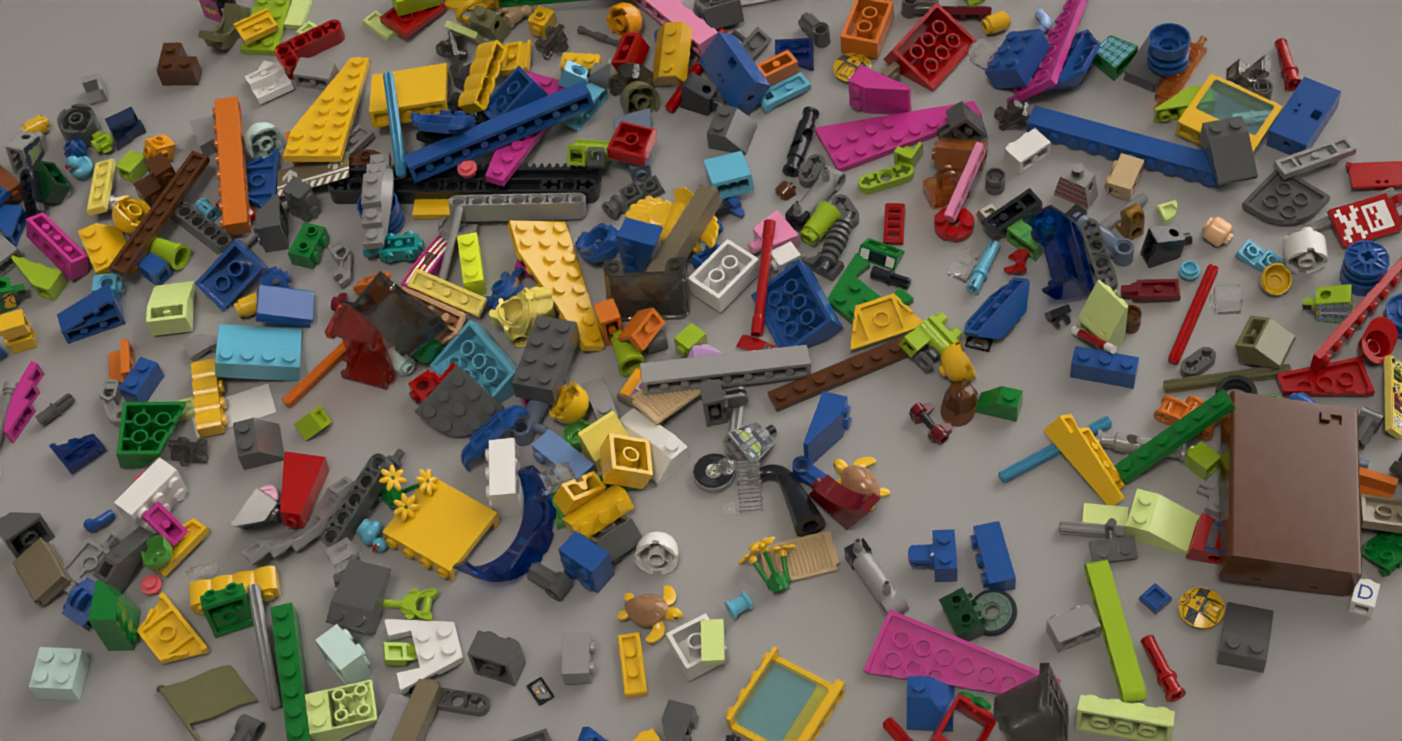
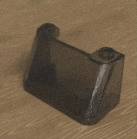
M686 257L669 259L665 264V271L624 273V266L618 260H604L603 270L606 299H614L622 322H630L639 310L654 308L663 320H680L689 315L690 291Z
M381 271L349 308L355 314L353 319L361 325L366 323L396 346L394 350L402 357L405 355L410 357L449 327L436 312L424 306Z

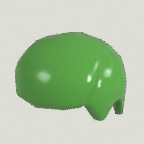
M580 419L576 423L565 426L562 432V439L576 450H582L578 433L590 426L591 423Z
M162 535L150 538L146 542L148 546L147 551L141 552L142 563L150 570L161 569L170 562L173 556V548Z

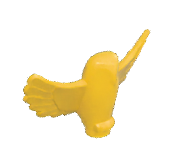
M685 186L674 190L675 202L663 201L660 197L653 198L652 196H647L645 199L638 200L637 204H632L630 210L625 213V218L628 217L663 227L660 234V243L663 245L694 193ZM712 217L700 237V240L704 241L709 248L714 247L718 237L719 224L717 223V217Z

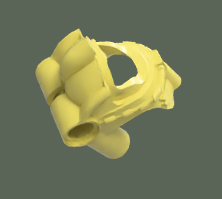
M548 287L523 288L517 296H513L507 301L503 302V299L500 298L496 310L492 309L489 312L491 322L500 325L504 329L505 336L511 340L512 345L518 348L526 346L537 315L556 318L555 310L552 308V292Z

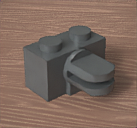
M963 101L946 110L948 122L937 128L938 139L940 137L981 141L988 137L983 119Z
M720 379L699 383L707 427L728 423L727 416H730L729 408L744 406L748 403L747 391L743 386L722 389Z

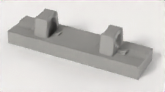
M1343 136L1275 160L1273 167L1279 172L1283 180L1293 176L1302 177V174L1327 164L1331 167L1336 165L1339 160L1355 155L1357 148L1347 136Z

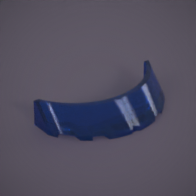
M535 466L522 467L517 471L523 490L524 510L520 529L510 547L501 556L489 563L473 566L468 561L455 563L452 568L483 581L505 582L528 573L533 563L541 562L542 556L547 553L554 533L552 529L553 520L556 519V508L552 503L549 481Z

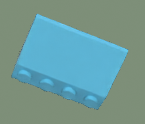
M471 320L464 325L459 335L455 336L430 364L435 372L443 374L452 362L456 363L500 403L515 394L512 381L518 366L482 325Z
M219 324L215 377L299 381L302 329Z

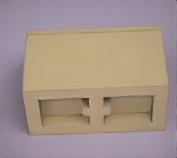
M1121 153L1118 161L1115 160L1112 165V174L1106 177L1104 184L1107 187L1106 195L1108 196L1111 191L1113 196L1129 202L1143 174L1144 160Z

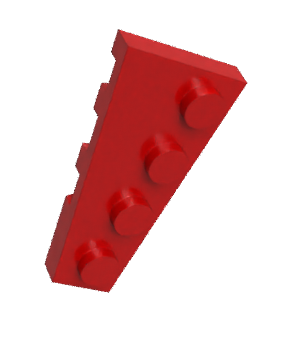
M1361 357L1330 362L1326 367L1322 366L1317 372L1310 367L1276 374V381L1282 396H1290L1298 392H1304L1308 396H1374L1375 393Z

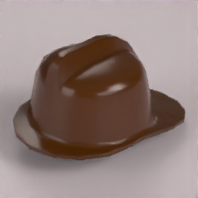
M965 378L962 381L952 383L945 392L940 414L942 419L946 423H950L951 426L960 427L966 425L975 414L979 395L977 390Z

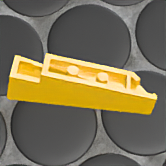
M1066 414L1057 417L1044 428V433L1107 505L1116 506L1124 499L1120 492V489L1124 487V481L1089 427L1079 428L1072 414Z

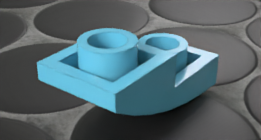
M1250 239L1235 254L1238 259L1261 273L1270 264H1283L1285 262L1269 248L1264 251Z

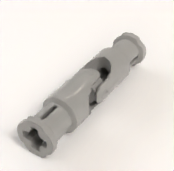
M1098 430L1097 440L1102 447L1128 454L1133 453L1153 438L1121 432L1113 434L1103 432L1102 430ZM1186 443L1166 457L1180 459V461L1184 462Z

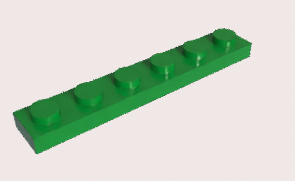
M1224 389L1216 393L1114 465L1122 480L1128 484L1235 409L1234 403Z

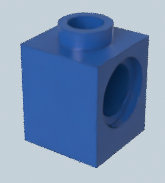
M152 252L138 264L142 276L156 286L163 285L173 276L168 263Z

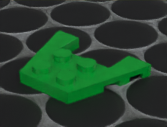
M858 253L854 255L827 298L833 310L851 325L853 324L854 308L856 305L881 298V296L858 279L870 268V263ZM902 288L894 292L904 305L909 306L914 303V298Z

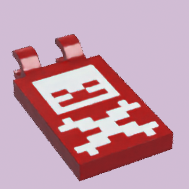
M1387 193L1328 210V217L1342 250L1357 241H1373L1400 233L1402 231V215L1399 216L1396 207L1402 205V193L1388 198Z

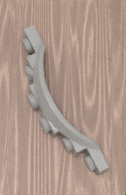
M390 153L370 155V164H367L366 174L363 175L361 205L363 208L362 226L364 232L362 245L364 250L384 247L394 191V175L391 168Z
M345 476L329 486L320 502L312 510L305 528H289L271 537L257 538L252 544L242 550L241 554L249 563L253 564L261 561L267 553L275 558L276 556L283 555L289 547L296 552L306 548L310 541L321 536L328 524L327 519L332 518L341 504V499H344L354 481Z

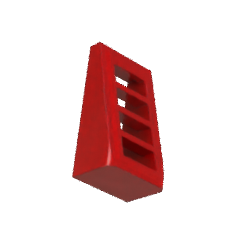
M904 203L885 204L883 243L887 245H903L906 214ZM888 234H900V236H888Z

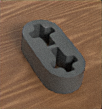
M812 154L807 158L799 172V184L802 187L811 188L819 179V175L823 167H825V159L822 155Z
M843 194L834 196L832 205L838 209L842 216H844L846 211L852 212V218H854L851 220L853 223L852 228L858 226L860 221L859 212L850 199Z
M1202 347L1181 362V376L1183 378L1199 376L1215 364L1216 352L1210 347Z

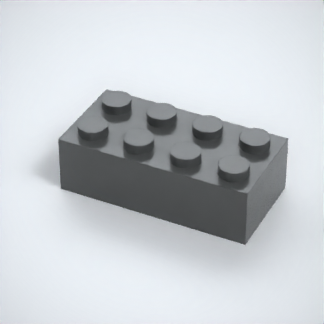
M537 315L512 381L516 397L556 404L580 338L577 322Z

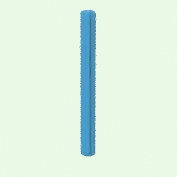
M385 72L383 74L395 172L397 178L402 179L407 177V169L403 158L405 154L395 79L392 72Z
M1104 416L1085 427H1089L1094 436L1098 435V430L1105 431L1111 428L1112 421L1108 416ZM1053 443L999 471L998 476L1003 483H1006L1060 455L1062 452Z

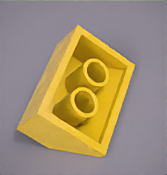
M683 21L666 22L657 32L651 80L652 86L683 84L687 78L693 30Z
M99 223L78 230L96 274H112L108 267L127 242L123 232L116 226ZM137 265L134 267L130 274L139 271Z

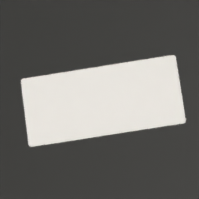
M269 384L225 397L227 409H224V414L226 413L228 419V426H225V429L233 427L234 422L250 418H260L276 412ZM194 417V418H192V421H193V424H194L196 436H197V438H199L200 436H199V434H198V432H197V429H196V423H195V417Z

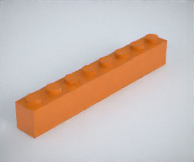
M238 96L214 99L215 107L212 108L213 118L216 119V123H213L214 133L217 134V138H214L216 150H218L215 158L217 165H219V169L216 172L218 181L221 182V185H218V193L222 197V201H219L220 212L223 213V217H220L221 228L225 229L230 236L251 233L241 105Z

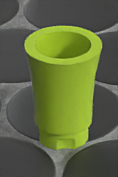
M820 201L814 213L800 231V238L810 246H815L832 228L836 220L842 216L841 213L832 204Z
M157 237L146 251L148 255L151 252L175 270L185 268L191 256V250L187 244L176 243Z
M619 330L611 338L612 348L616 356L619 373L622 376L629 377L636 366L640 368V363H646V360L629 340L619 341L617 339L622 332Z

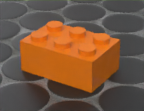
M855 0L840 36L841 52L858 53L866 57L878 59L894 19V2L887 0Z

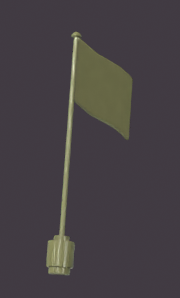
M231 665L211 669L183 682L168 686L158 685L156 688L157 692H161L195 741L201 740L190 725L216 718L240 706L258 703L257 699Z

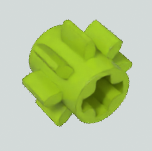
M98 131L91 135L93 140L90 143L96 153L102 151L103 154H106L113 150L111 145L114 144V141L107 131L103 134L101 131Z

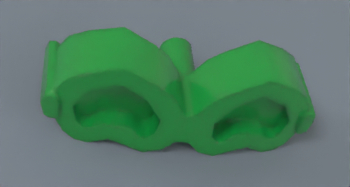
M969 692L958 693L959 695L969 697L973 704L990 711L992 707L982 697H975Z

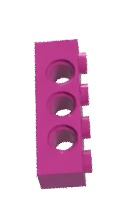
M44 212L26 219V237L71 281L88 274V255Z

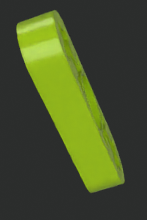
M901 163L862 175L858 180L859 191L869 195L908 183L914 178V168L908 163ZM883 176H889L892 178L890 181L881 180Z

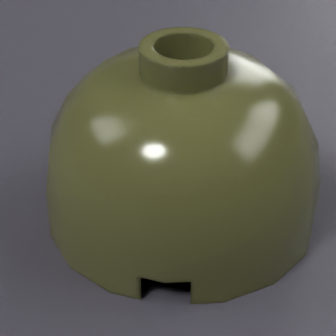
M644 81L629 83L625 86L620 96V104L625 114L650 108L652 113L658 109L660 102L657 90Z

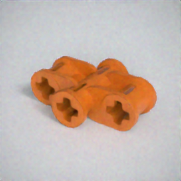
M1165 395L1161 400L1160 408L1155 410L1153 415L1157 421L1171 426L1204 403V401L1197 396L1190 395L1185 403L1173 396ZM1217 420L1195 437L1204 441H1210L1213 438L1215 427L1220 425L1221 420Z

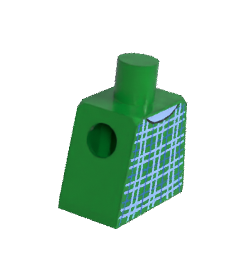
M1110 35L1103 42L1098 41L1101 46L1093 60V64L1115 81L1138 52V46Z

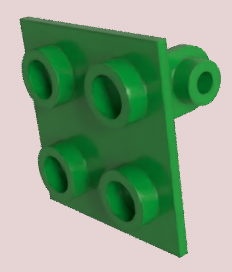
M1381 531L1361 546L1362 556L1380 565L1378 571L1382 576H1389L1396 568L1402 566V533L1395 534Z

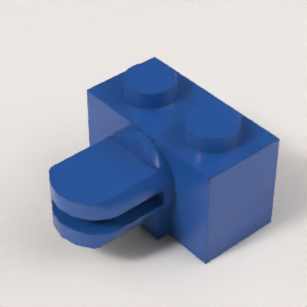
M955 529L932 530V544L911 545L908 549L909 564L912 567L931 566V571L934 570L935 582L957 581Z
M86 577L85 580H82L71 591L61 614L89 631L92 625L88 618L96 582Z

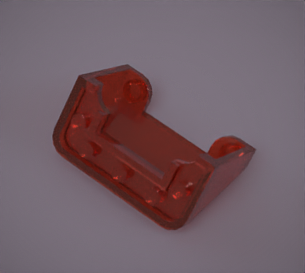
M340 303L325 330V334L330 339H335L336 337L343 339L347 350L343 361L347 362L346 369L341 371L342 378L387 390L390 383L394 382L396 372L393 369L381 332L349 304Z

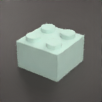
M336 624L315 640L326 663L345 685L362 682L371 675L368 667L371 663L365 656L366 652L359 643L355 645L352 641L353 637L346 628L342 630Z
M40 647L29 688L37 699L80 701L90 660L83 649Z

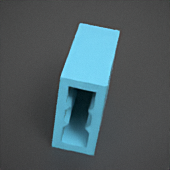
M742 151L703 160L709 185L719 191L718 194L722 199L754 191L752 175Z

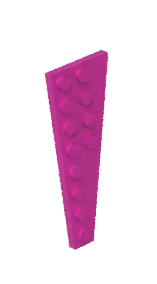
M974 101L964 102L982 118V114ZM955 104L815 128V134L834 167L841 172H845L894 153L897 146L902 148L905 146L911 147L918 144V142H924L937 137V128L948 122L946 110Z
M889 610L863 669L867 674L908 680V676H931L956 688L1045 702L1053 701L1061 679L893 610Z

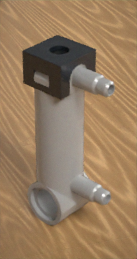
M829 165L823 167L816 183L800 201L796 200L785 213L786 221L794 230L800 232L814 213L819 202L827 201L834 191H839L842 188L846 174Z
M856 538L854 543L844 548L845 560L852 570L857 571L878 602L885 618L889 610L900 614L909 610L904 596L900 591H896L872 556L871 548L864 538Z

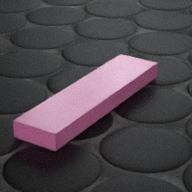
M976 142L944 213L949 222L954 223L985 156L986 150L982 143Z

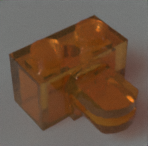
M949 164L944 165L937 170V174H934V177L923 180V193L932 210L949 205L963 173L961 169H955ZM970 189L965 199L970 198Z

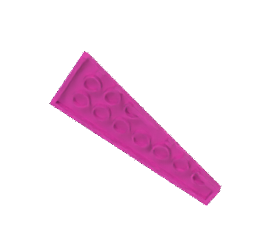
M1088 0L1066 1L1063 6L1064 11L1054 21L1056 26L1053 30L1050 29L1047 32L1049 36L1047 41L1050 44L1049 50L1026 87L1014 88L1015 94L1007 99V103L1011 107L1032 96L1036 97L1042 91L1052 89L1057 85L1063 64L1067 59L1066 56L1071 48L1072 40L1076 35V29L1080 24V19Z
M528 72L548 95L565 89V87L558 85L559 80ZM548 128L496 149L485 175L486 182L504 187Z

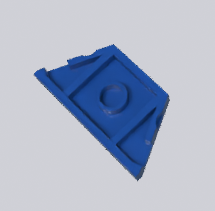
M278 149L272 150L273 154L265 158L260 156L252 162L246 163L249 205L262 208L277 194V172L279 171L280 161Z

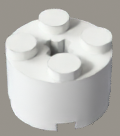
M1304 227L1299 232L1283 237L1285 266L1291 273L1299 274V271H1306V274H1313L1326 267L1328 254L1324 235L1313 231L1311 227Z

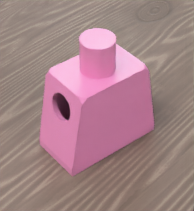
M778 210L766 218L776 221L772 250L790 241L796 249L799 248L798 234ZM764 220L754 227V241L748 244V248L753 255L762 250Z

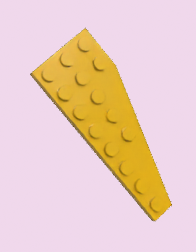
M351 57L290 132L283 154L284 162H342L369 70V57Z

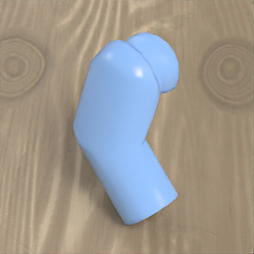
M1042 9L1037 10L1035 17L1041 22L1037 29H1041L1043 34H1045L1047 30L1051 29L1052 19Z

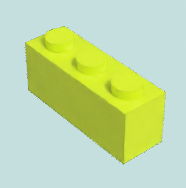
M477 232L459 235L457 240L464 287L466 290L478 295L487 294L481 246Z

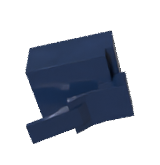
M132 106L105 118L106 124L117 143L115 144L117 151L127 143H131L135 138L147 133L141 120H138Z

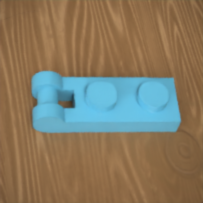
M799 72L771 86L758 104L762 105L761 108L764 112H771L774 107L810 90L811 84Z

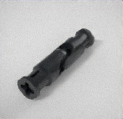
M810 106L803 109V117L798 122L787 154V163L783 166L782 172L792 178L799 175L800 164L804 162L815 130V121L820 114L816 108Z

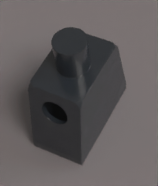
M690 72L682 85L680 107L708 116L713 108L717 109L718 104L725 105L726 101L717 97L718 87L693 72Z
M1176 224L1149 227L1140 254L1148 268L1176 260L1181 256L1183 247L1192 244V236L1190 233L1183 234Z

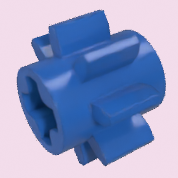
M80 138L76 141L70 139L63 147L64 155L66 158L69 156H76L77 158L86 156L88 153L85 149L87 145Z

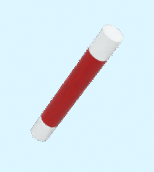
M1076 326L1071 328V334L1112 354L1116 353L1117 347Z

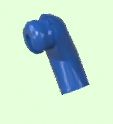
M109 509L94 519H86L83 526L87 532L94 533L115 519V513Z

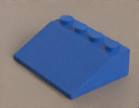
M798 259L768 282L764 322L778 348L795 345H807V348L829 340L844 329L812 269ZM756 292L751 295L754 302L756 300Z

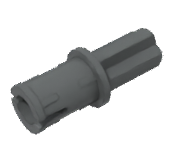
M67 393L55 403H49L50 406L35 417L44 427L55 417L61 416L60 413L73 404L75 399L70 393Z

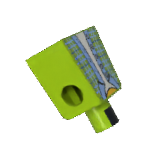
M1352 284L1316 288V298H1303V310L1316 311V320L1318 322L1341 324L1353 311Z

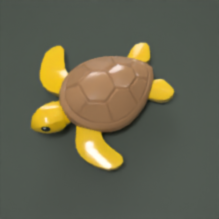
M862 457L855 460L854 464L850 466L842 459L833 461L835 471L842 475L836 481L844 487L860 494L875 493L878 497L882 498L890 495V491L887 488H881L876 476L867 469L876 464V459Z
M664 585L663 598L655 594H643L635 597L632 593H625V610H621L617 615L620 621L630 618L639 626H653L652 631L645 640L648 644H654L664 637V619L677 621L683 618L682 612L678 608L672 607L676 602V593L669 585Z

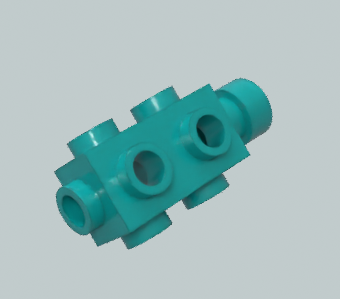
M407 231L404 235L387 233L383 248L364 250L362 245L363 255L366 258L379 254L381 262L411 261L418 259L421 251H424V240L420 239L419 233L415 234L412 231Z

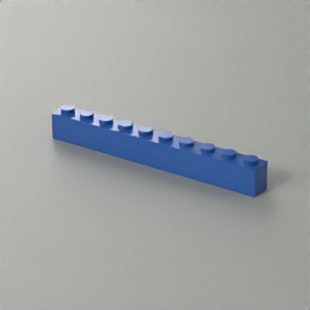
M583 81L478 124L469 132L454 134L404 155L403 158L414 183L453 168L464 161L472 160L594 109L595 106L591 93Z
M1036 105L1027 121L1026 132H1030L1035 128L1051 143H1057L1114 160H1118L1121 153L1143 159L1144 168L1219 188L1205 151Z

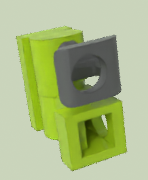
M576 139L575 143L567 145V165L585 166L587 164L588 168L605 169V162L611 160V158H608L606 150L610 141Z
M943 312L937 315L932 314L916 329L908 333L898 344L910 358L917 354L914 360L926 373L934 366L933 361L936 358L940 359L942 351L950 344L958 341L962 335V332L954 326L949 331L944 326L948 321V317ZM924 346H929L930 350L926 354L923 351L919 352Z

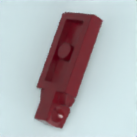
M941 6L951 16L957 14V18H968V15H976V18H985L992 14L991 6Z
M1179 279L1137 280L1131 283V285H1121L1120 290L1122 299H1132V301H1180L1181 297Z

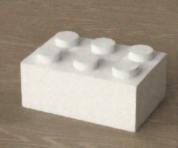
M727 239L688 278L689 291L692 295L721 313L759 275V258Z
M515 438L489 440V449H485L486 461L489 462V467H486V479L489 480V485L486 486V497L489 499L490 509H494L499 517L522 515L521 459Z
M159 457L114 504L125 523L135 530L141 526L148 531H152L153 528L142 516L157 501L170 512L179 501L184 499L188 490L177 469Z

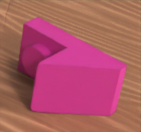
M159 501L142 516L156 531L155 534L162 535L172 547L189 532Z

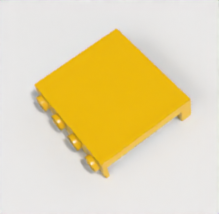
M447 63L392 71L395 79L400 124L412 122L411 113H420V115L440 113V110H449L447 104V84L451 78ZM384 73L372 75L369 114L373 128L389 126L383 81Z
M437 479L434 484L438 487V490H432L430 496L427 494L426 489L420 491L418 488L413 493L415 500L412 504L419 505L418 509L412 510L415 515L414 519L407 515L405 521H401V513L397 514L382 533L388 547L393 550L397 548L408 559L414 558L424 568L435 570L441 578H448L455 582L454 572L488 529L492 527L496 530L501 522L496 511Z

